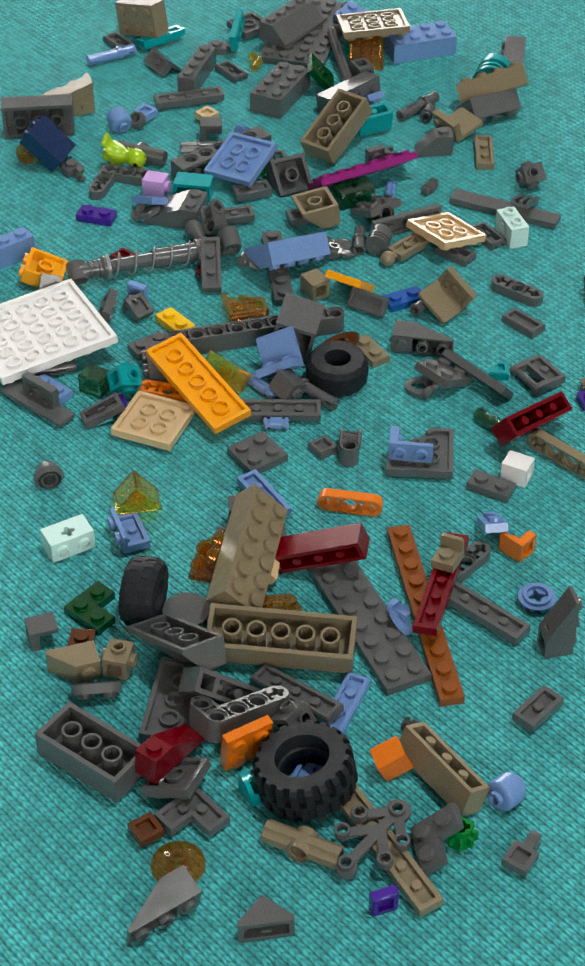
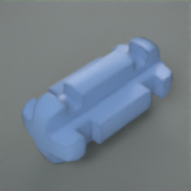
M388 181L386 183L385 195L395 198L396 182Z
M264 417L263 428L265 430L267 428H270V430H282V428H285L287 430L289 428L288 417H285V419H282V417H270V419Z

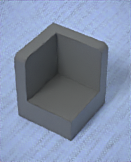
M201 117L200 141H208V134H222V117Z
M53 612L24 618L26 634L32 652L41 650L40 636L58 632Z

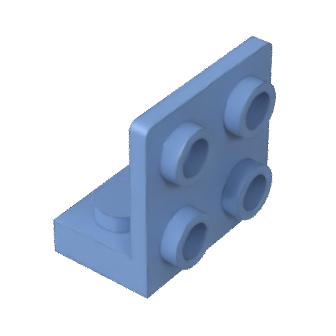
M292 326L256 338L262 361V368L255 370L258 379L274 377L278 370H294L304 366Z

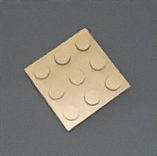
M449 212L408 219L406 227L411 229L414 234L424 237L426 241L437 245L439 249L444 251L456 247L462 248L466 245H476L477 243L485 242L486 234Z
M138 390L125 408L126 410L122 412L112 426L111 435L171 451L196 412L188 403Z

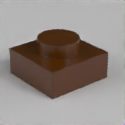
M71 628L68 646L92 640L95 642L96 630Z
M151 811L127 823L128 831L141 848L165 836L163 827Z

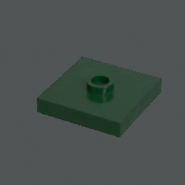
M312 52L308 54V74L324 90L333 87V73Z

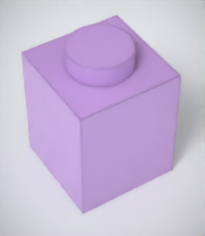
M148 170L142 179L143 195L165 197L167 192L171 190V181H169L168 173Z

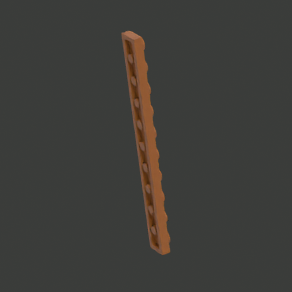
M410 525L387 527L389 543L414 621L428 584L427 577ZM442 624L437 636L418 634L427 667L432 674L431 680L439 706L464 704L465 696Z

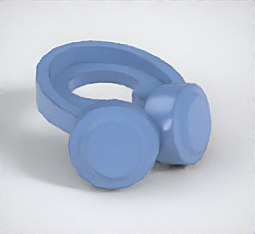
M396 598L391 599L387 604L386 611L389 612L396 627L404 635H409L413 632V626L407 618L410 615V608L406 604L400 603Z

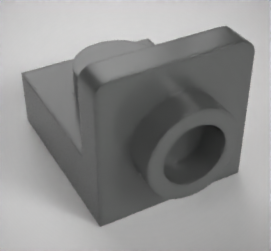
M142 292L127 296L121 308L123 312L129 311L136 322L154 313V309Z

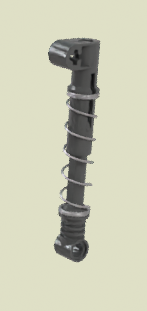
M228 226L220 229L217 237H220V257L238 254L242 247L238 228L236 226ZM200 238L194 239L193 242L189 240V243L179 245L171 243V246L162 248L154 246L150 253L139 254V251L136 249V255L122 257L118 252V258L110 259L106 254L97 260L93 259L92 262L88 260L87 263L81 259L73 260L66 263L68 277L76 285L86 283L89 278L93 280L94 277L95 279L100 277L105 280L115 279L118 272L127 271L130 275H134L138 268H144L146 271L151 272L153 268L164 267L169 269L172 265L182 264L186 266L188 262L194 261L201 263ZM152 266V269L148 270L146 267Z

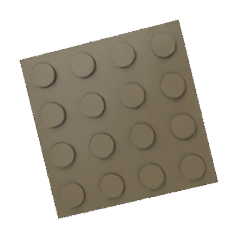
M401 8L337 15V23L343 38L347 39V41H354L356 38L362 37L363 39H372L373 36L384 38L389 37L391 34L403 36L406 33H410V25Z

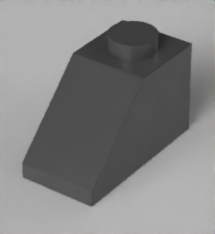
M451 127L433 128L415 144V151L418 158L453 155L454 136Z

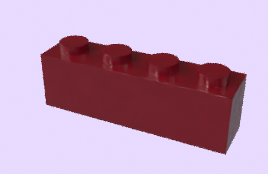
M560 391L504 418L490 429L500 446L503 447L533 432L535 429H540L570 412L572 407L563 392Z
M362 523L280 537L275 557L280 562L279 573L364 560L367 558L370 538Z

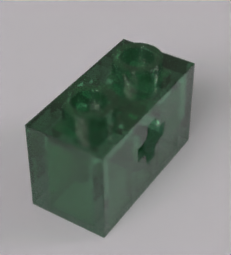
M367 176L333 183L332 195L342 211L356 207V204L359 202L371 201V198L375 196V186Z

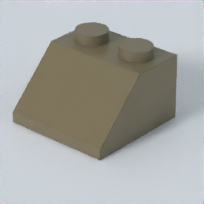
M327 186L291 195L300 214L309 222L322 229L340 224L339 205Z

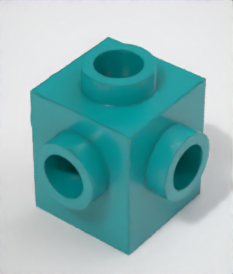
M121 363L106 372L110 392H123L124 395L132 394L135 392V389L143 385L138 365Z

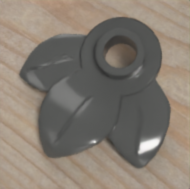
M327 237L331 254L325 255L326 257L338 259L340 255L347 258L356 256L350 250L352 243L344 238L334 240L331 237Z

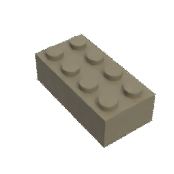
M338 88L301 138L300 143L305 154L334 165L371 115L372 110L368 99Z

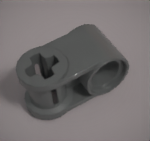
M212 199L209 205L202 206L199 209L203 230L206 234L217 236L220 229L228 227L224 206L220 200Z
M340 428L339 462L341 465L353 467L358 464L362 430L357 432L344 431V429Z

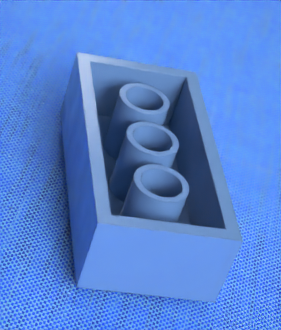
M437 21L429 24L422 23L415 26L410 25V33H406V35L397 36L396 34H391L389 37H384L383 49L394 64L456 54L457 36L446 21Z

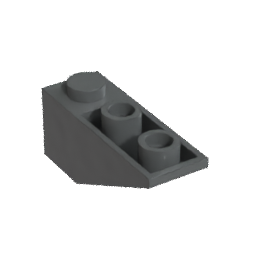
M395 320L392 334V351L444 357L442 353L447 348L453 352L454 339L416 322Z
M569 586L539 624L537 643L544 659L573 653V646L577 642L576 627H579V610H582L581 598L579 595H576L573 586Z
M184 865L159 879L127 930V944L135 940L137 942L143 941L151 934L152 930L159 926L161 928L167 927L175 920L176 916L183 912L185 914L191 913L199 906L202 891Z

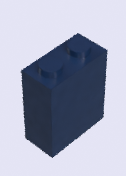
M45 115L40 119L36 117L22 133L24 137L19 142L50 172L55 170L76 146Z

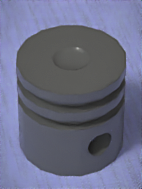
M384 224L374 225L365 242L367 251L376 256H380L383 252L387 251L393 237L392 230Z

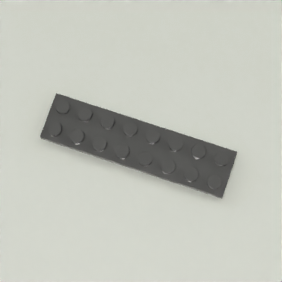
M356 561L306 569L334 614L357 616L356 648L386 696L431 681V672L407 636L393 623L389 612L386 611L387 606Z

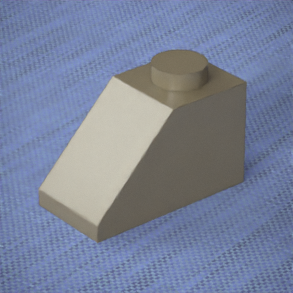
M94 640L45 651L49 672L75 683L102 678L100 659Z

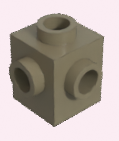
M110 638L107 648L104 647L101 653L103 677L128 680L132 667L136 668L138 663V653H135L134 642Z

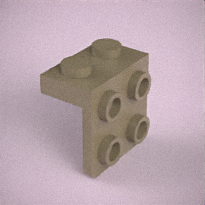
M463 107L457 109L449 116L439 109L432 112L434 126L436 128L451 127L454 141L457 143L483 125L480 118Z
M452 266L447 268L436 281L418 294L420 300L443 324L464 310L478 296Z

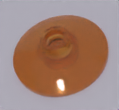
M185 841L169 842L161 846L154 853L151 860V871L154 878L159 881L161 877L184 865L194 881L197 882L205 871V857L203 852L192 843Z

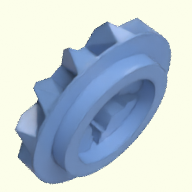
M529 583L520 588L518 603L522 604L523 609H530L532 613L539 611L542 614L544 610L550 611L552 606L555 605L556 594L553 589L545 584ZM534 594L535 597H537V599L540 600V602L536 601V599H533Z

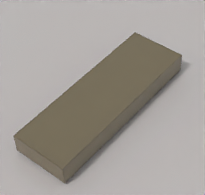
M474 135L476 170H494L492 136Z

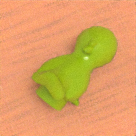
M107 132L103 135L100 144L104 147L102 151L104 161L115 165L128 163L130 166L143 169L147 158L142 150L126 148L121 143L112 140Z

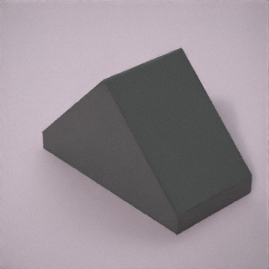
M263 895L256 900L237 922L239 943L295 936L294 914Z

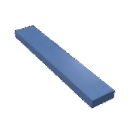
M347 672L333 698L343 704L344 711L330 724V728L334 726L342 734H345L371 685L370 678ZM306 763L305 766L298 764L291 776H308L316 773L323 766L314 763Z

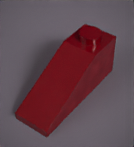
M185 724L153 734L135 750V772L152 783L157 784L205 739Z

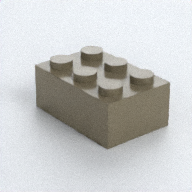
M119 0L114 2L120 34L158 38L169 32L164 0Z

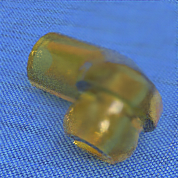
M252 51L248 55L252 63L250 68L256 72L263 64V59L255 51Z

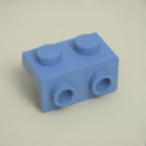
M114 507L109 509L108 527L110 531L114 530L115 543L117 546H121L124 554L151 547L150 539L137 511L117 515Z

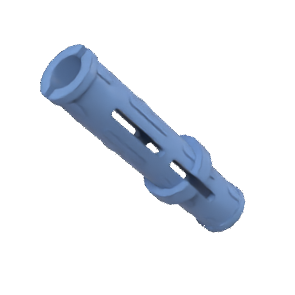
M133 43L121 47L116 46L111 50L88 55L86 60L88 65L92 66L117 58L122 59L125 56L136 54V48Z

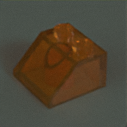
M373 36L372 39H363L362 37L349 41V63L352 60L365 57L374 65V70H383L382 37Z

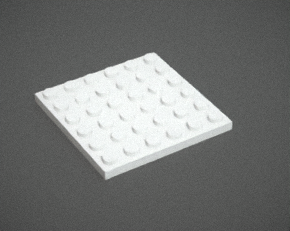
M72 279L1 303L0 382L2 385L13 383L15 380L21 379L22 375L27 371L35 374L58 364L69 362L74 358L88 355L101 348L109 347L118 342L117 335Z

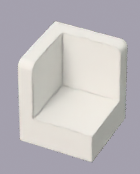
M509 451L502 462L500 478L525 488L533 475L535 458L515 451Z

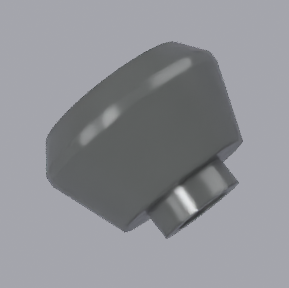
M53 461L39 463L34 473V483L43 489L57 487L64 478L63 470Z

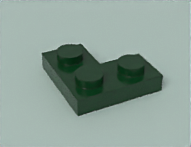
M97 581L64 606V613L85 628L95 629L96 635L99 636L115 623V616L103 609V607L115 599V592Z

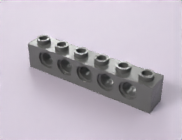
M260 126L240 133L271 141V134ZM226 139L171 159V175L175 178L177 172L205 174V167Z

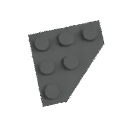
M431 428L426 431L423 437L419 439L415 437L409 441L433 444L432 463L388 460L387 454L386 476L452 479L454 429Z

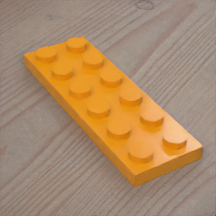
M182 333L146 350V356L214 434L251 416V409Z

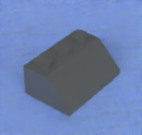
M516 88L471 98L456 107L457 109L465 108L480 118L482 122L489 118L491 121L501 118V115L505 114L506 117L515 115L517 110L521 109Z

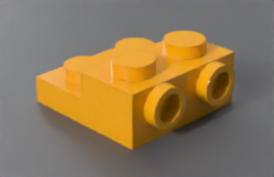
M31 247L30 253H25L18 276H21V282L37 288L41 273L61 276L62 282L68 260Z

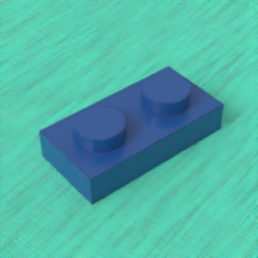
M418 286L383 295V297L390 299L387 309L392 313L409 308L410 305L420 300L418 294L421 290Z

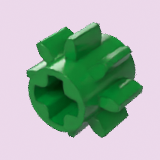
M462 817L464 829L447 838L449 839L448 847H453L460 852L468 848L473 849L474 841L478 840L479 834L478 830H474L475 822Z

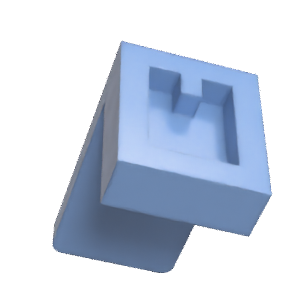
M391 426L388 460L432 463L433 444L403 441L404 436L399 435L400 426Z

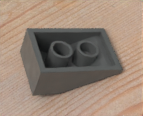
M189 189L166 196L168 198V205H159L161 211L158 214L144 219V223L180 229H185V224L192 219H196L202 224L199 209L202 206L208 205V192Z

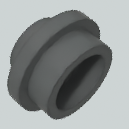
M133 112L130 115L132 118V128L140 129L146 123V116L142 112Z

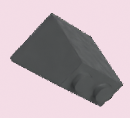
M286 293L274 332L289 326L294 328L303 363L306 365L325 304Z

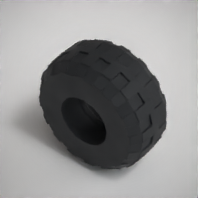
M343 341L322 343L311 351L307 357V379L310 380V383L334 397L351 396L362 389L367 382L369 372L368 358L358 346H354L352 343Z
M137 555L129 560L125 567L119 591L118 606L120 619L127 626L162 614L163 605L167 598L169 579L168 567L162 559Z

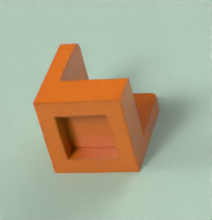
M529 530L518 538L515 535L511 536L507 532H502L500 534L499 550L521 563L535 551L537 534Z
M397 736L370 749L376 767L386 782L414 768Z

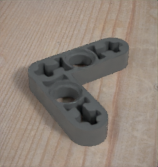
M115 164L104 165L89 186V196L94 200L103 199L115 182L142 186V179L148 170Z

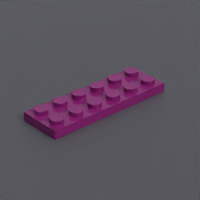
M408 149L395 155L391 154L381 159H374L364 164H357L347 169L337 170L331 174L321 175L312 179L313 183L307 185L308 191L325 186L328 187L407 163L418 158L417 152H409Z

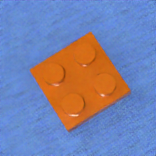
M269 715L222 735L220 764L224 771L231 768H239L246 761L254 758L258 747L263 741L266 742L267 736L272 733L273 721Z

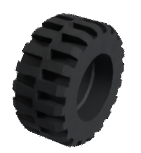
M307 720V723H300L298 721L293 722V725L288 727L284 725L278 729V732L269 734L266 738L267 741H263L258 747V751L253 759V772L259 794L269 811L274 812L275 815L283 819L286 816L289 821L297 822L300 819L303 822H311V819L314 818L324 819L329 813L333 815L340 810V805L344 806L350 800V795L352 796L356 789L358 773L349 739L334 726L330 728V725L324 722L316 724L315 721ZM306 763H314L323 766L319 771L308 776H288V774L295 770L298 764L305 766Z

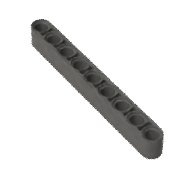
M338 306L324 308L316 336L342 332L344 330L343 308ZM279 315L175 330L168 334V339L182 333L200 354L257 346L256 338L274 332Z

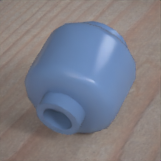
M114 107L107 114V122L114 132L124 133L132 125V118L123 107Z
M503 772L487 784L490 787L487 793L489 803L503 812L510 811L525 799V783L520 776L514 773Z

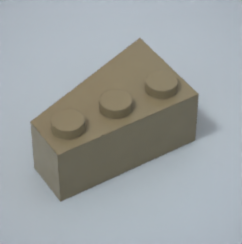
M88 72L75 81H69V84L63 87H56L42 94H72L74 116L95 113L93 82Z

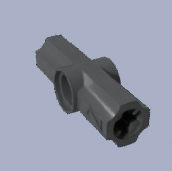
M116 140L126 148L142 150L147 158L146 163L159 166L166 165L168 158L166 150L150 147L145 142L134 144Z

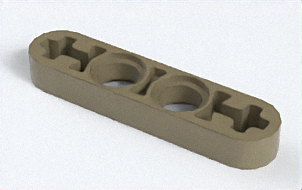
M535 429L527 436V442L532 449L585 479V454L542 429ZM552 446H554L557 449L558 453L554 451ZM569 456L575 460L576 464L572 462Z

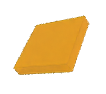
M331 270L326 271L325 277L372 293L374 292L375 286L373 284Z

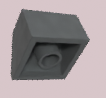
M304 152L271 160L264 167L268 182L279 197L308 190L307 185L312 183Z

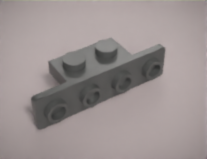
M28 371L22 375L23 383L15 380L13 383H9L1 388L2 394L58 427H62L74 418L73 412L60 405L58 388Z

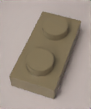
M369 335L360 336V339L354 344L367 356L368 364L372 369L390 362V355Z

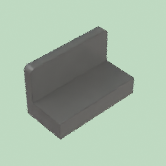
M152 48L144 59L146 64L164 78L172 67L179 72L182 70L155 48Z

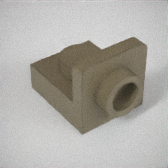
M442 533L440 536L441 546L431 559V567L454 573L464 557V539Z

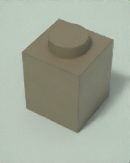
M316 268L300 274V290L310 300L317 301L329 296L330 280Z

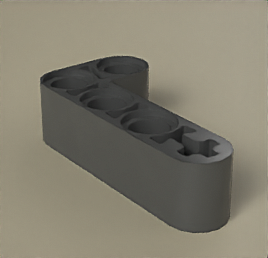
M270 686L222 705H218L207 696H194L190 700L188 724L207 741L220 743L222 742V735L266 715L272 718L280 710V705L288 700L289 691L282 686Z

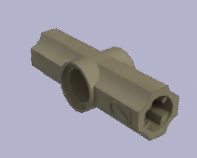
M270 819L266 821L261 834V842L285 850L290 858L300 863L311 860L336 870L335 864L338 858L344 855L345 852L344 846L320 838L317 832L308 826H299L296 829Z

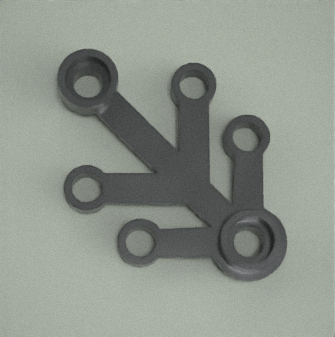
M394 799L389 801L385 807L367 809L366 806L361 804L355 805L351 810L354 822L364 823L368 819L382 820L378 824L350 827L345 822L335 825V838L339 841L365 837L349 855H342L338 858L335 864L336 874L342 880H351L357 875V863L376 843L378 846L377 866L382 870L392 868L393 855L389 852L387 831L393 825L396 832L394 836L395 849L404 852L410 848V836L406 833L405 823L411 816V807L406 801ZM358 812L364 813L363 815H360V816L356 815V813H358ZM340 830H346V831H347L346 833H343V834L339 833ZM404 840L406 843L400 844L398 841ZM384 858L389 859L388 862H382L381 860Z

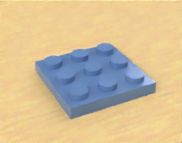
M231 131L205 167L204 172L205 174L214 175L215 178L251 187L278 149V146L275 142Z

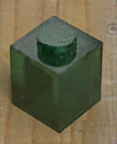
M88 364L78 375L80 392L101 399L110 391L106 374L109 370Z

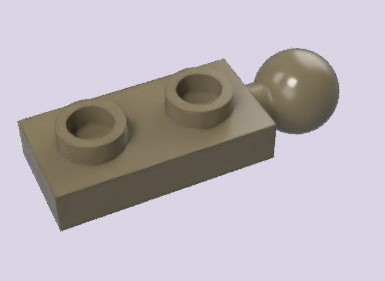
M412 233L389 246L387 251L381 254L380 262L384 266L393 265L395 259L402 262L426 248L428 241Z

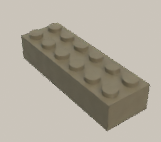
M256 484L235 496L206 602L210 605L215 603L263 607L287 509Z
M215 603L210 605L207 629L224 635L226 662L261 666L266 663L272 667L353 673L357 638V616Z

